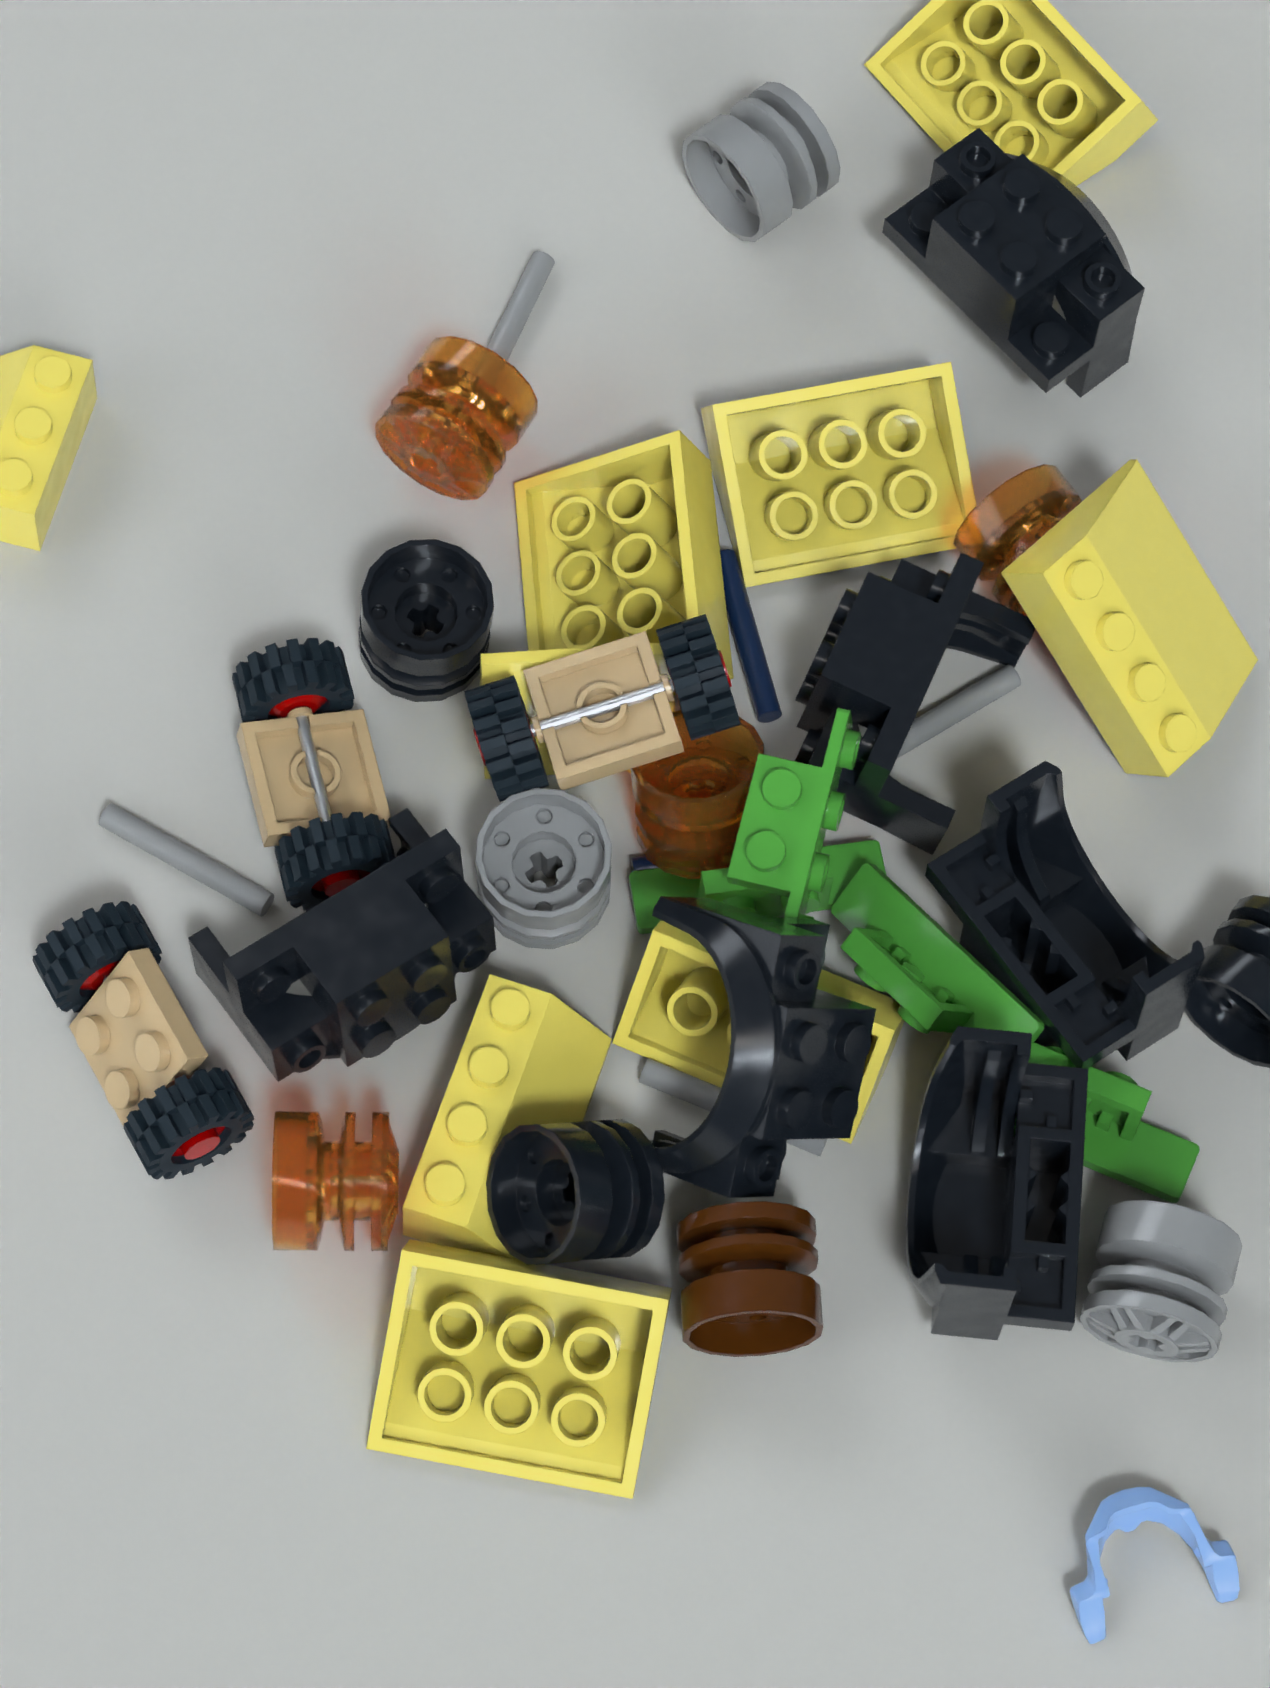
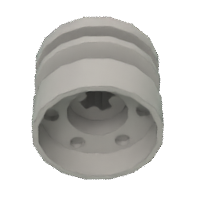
M766 82L750 94L749 97H744L730 109V115H718L683 141L682 158L687 176L697 196L709 213L728 232L742 241L756 242L792 215V208L803 209L815 200L816 196L820 197L839 182L840 164L836 148L827 129L814 110L795 91L781 83Z
M533 788L511 795L489 813L477 836L475 862L478 895L480 901L493 916L494 927L502 936L527 948L556 949L579 941L598 925L609 904L611 887L612 844L603 819L585 800L564 790ZM542 871L547 878L555 876V885L547 887L542 880L534 882L533 874Z
M1134 1200L1111 1205L1104 1215L1095 1252L1098 1262L1103 1268L1094 1270L1089 1278L1087 1289L1090 1294L1083 1302L1079 1318L1084 1329L1098 1340L1117 1349L1151 1359L1169 1362H1199L1213 1358L1219 1350L1222 1337L1219 1327L1226 1319L1228 1311L1224 1299L1220 1295L1227 1294L1234 1284L1242 1249L1239 1235L1224 1222L1203 1212L1177 1204L1151 1200Z

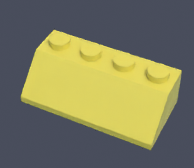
M661 920L650 936L612 1043L722 1088L728 1067L731 1045L730 1008L723 979L713 958L697 939ZM821 969L817 989L876 1009L871 1032V1047L866 1057L858 1096V1111L853 1121L850 1138H838L852 1144L888 1065L904 1020L897 1012L900 1004L895 999Z
M489 974L402 1207L403 1235L423 1242L517 1259L509 1254L496 1236L488 1213L486 1181L491 1157L502 1138L519 1125L584 1121L612 1039L553 994Z

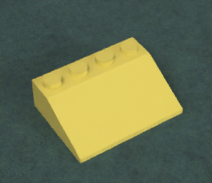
M931 0L864 64L944 152L980 128L1005 153L1016 156L1024 154L1030 161L1058 172L1076 186L1116 161L1158 121L1145 103L1048 0Z
M951 362L713 404L701 408L711 469L732 548L736 552L745 587L983 544Z
M680 430L514 483L528 651L597 647L646 631L650 643H660L656 632L657 629L706 614L717 649L722 653L729 678H734L711 461Z
M1130 459L1001 572L1107 745L1127 774L1169 777L1211 739L1258 661L1137 459Z
M409 1239L401 1250L366 1449L633 1499L672 1288L547 1264L527 1265L514 1258Z

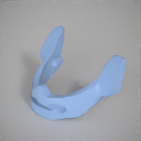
M1135 1487L1124 1489L1101 1501L1085 1534L1088 1575L1083 1582L1070 1589L1078 1622L1088 1642L1095 1644L1106 1637L1103 1599L1110 1596L1108 1580L1105 1578L1100 1564V1557L1105 1541L1115 1530L1120 1529L1124 1532H1130L1135 1530L1141 1522L1152 1521L1162 1523L1176 1532L1193 1550L1194 1555L1204 1569L1216 1600L1220 1603L1234 1601L1238 1598L1240 1590L1236 1556L1228 1541L1212 1542L1208 1540L1194 1512L1187 1503L1154 1488Z

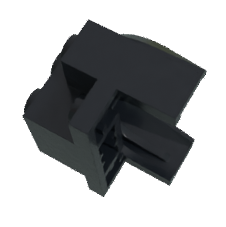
M978 128L934 159L930 185L926 190L884 219L882 233L1045 393L1067 378L1066 384L1081 398L1128 363L1136 319L1145 287L1132 276L1124 250L1101 211L1083 191L1058 172L1030 161L1024 154L1016 156L1005 153ZM1054 296L1060 304L1066 320L1052 307Z
M962 552L950 574L941 569L938 570L937 574H934L901 559L892 580L868 571L859 593L846 588L795 701L806 705L796 727L808 732L795 761L822 767L837 708L851 710L852 730L860 732L858 724L867 729L863 737L861 736L853 770L842 768L837 792L846 793L843 811L877 826L933 855L946 833L956 810L911 790L889 774L946 648L1003 665L1010 664L1015 668L1035 631V627L1029 617L972 591L984 563Z
M1044 761L988 795L980 832L928 863L925 876L963 923L959 944L1044 1023V1030L1034 1043L1046 1047L1056 1041L1076 1068L1087 1069L1116 1050L1127 1061L1178 1029L1190 990L1205 959L1203 946L1199 940L1193 942L1191 952L1176 960L1155 945L1127 915L1098 875L1072 827L1064 802L1062 771L1057 766Z
M404 809L388 819L389 826L399 837L401 848L396 853L397 858L231 957L208 926L188 938L196 974L210 989L278 1082L294 1072L302 1073L312 1069L322 1059L341 1058L345 1065L349 1067L363 1057L373 1058L380 1055L394 1041L402 1038L420 1024H429L439 1019L449 1009L450 1005L457 1001L454 981L458 972H470L478 968L487 960L490 953L496 950L493 916L464 881L461 848L446 828L430 837L409 809ZM300 979L312 996L286 992L292 983Z
M660 896L653 909L652 916L697 939L706 948L719 969L730 1008L731 1045L728 1067L721 1091L703 1123L687 1138L664 1130H655L653 1140L649 1141L655 1147L662 1170L666 1174L728 1198L773 1197L777 1180H779L782 1162L786 1155L787 1140L850 1138L853 1121L858 1111V1096L866 1057L871 1047V1032L876 1009L817 989L821 969L825 961L829 924L811 918L766 917L711 898Z
M958 1026L932 1071L915 1136L906 1212L908 1271L913 1284L929 1306L933 1307L931 1334L998 1340L1004 1324L1071 1331L1074 1326L1088 1069L1028 1063L1031 1056L1032 1033ZM1015 1119H1016V1130H1015V1136H1014V1139H1013Z

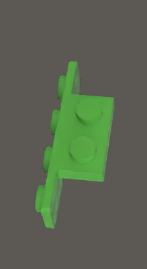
M837 708L822 767L758 753L727 873V880L730 884L789 897L784 918L814 919L812 916L805 915L811 891L822 893L825 885L830 855L821 853L826 830L837 831L839 828L846 793L837 792L842 768L853 770L861 741V732L852 730L851 710Z
M876 840L822 846L821 853L830 855L828 873L822 893L811 891L805 914L830 910L846 886L865 863L876 865L886 875L880 843ZM731 859L633 871L629 875V888L636 927L640 934L652 933L653 929L661 921L652 916L653 909L660 896L711 898L766 917L784 916L789 897L728 883L727 873Z
M863 864L832 905L831 913L851 932L840 948L857 963L854 967V972L862 981L875 990L888 992L900 1004V1007L897 1009L900 1017L914 1029L928 1034L930 1031L954 1033L958 1026L1032 1033L1031 1044L1036 1041L1044 1030V1023L876 865Z
M1034 1042L1031 1044V1056L1028 1063L1075 1067L1061 1048L1055 1046L1044 1047ZM1092 1066L1087 1068L1088 1087L1083 1166L1168 1202L1177 1203L1180 1200L1200 1151L1199 1146L1196 1143L1141 1121L1152 1091L1138 1086L1132 1078L1115 1071L1104 1072ZM1015 1119V1126H1014V1134H1013V1137L1015 1136L1016 1119Z

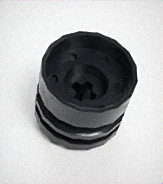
M437 539L409 540L387 550L369 568L361 590V615L358 633L360 658L371 678L391 695L414 702L442 701L464 691L480 674V655L488 653L490 628L494 612L492 583L480 562L459 546ZM426 629H427V630H430V631H428L427 633H425V635L423 636V638L418 637V636H421V635L425 632Z
M1251 895L1240 899L1232 909L1228 920L1222 922L1213 938L1214 945L1203 948L1205 959L1190 990L1184 1011L1192 1023L1211 1041L1230 1054L1253 1065L1270 1068V897Z
M623 1119L519 1125L500 1141L491 1157L486 1181L488 1213L495 1234L511 1256L527 1265L631 1257L649 1244L660 1225L665 1202L663 1170L655 1147L640 1128Z

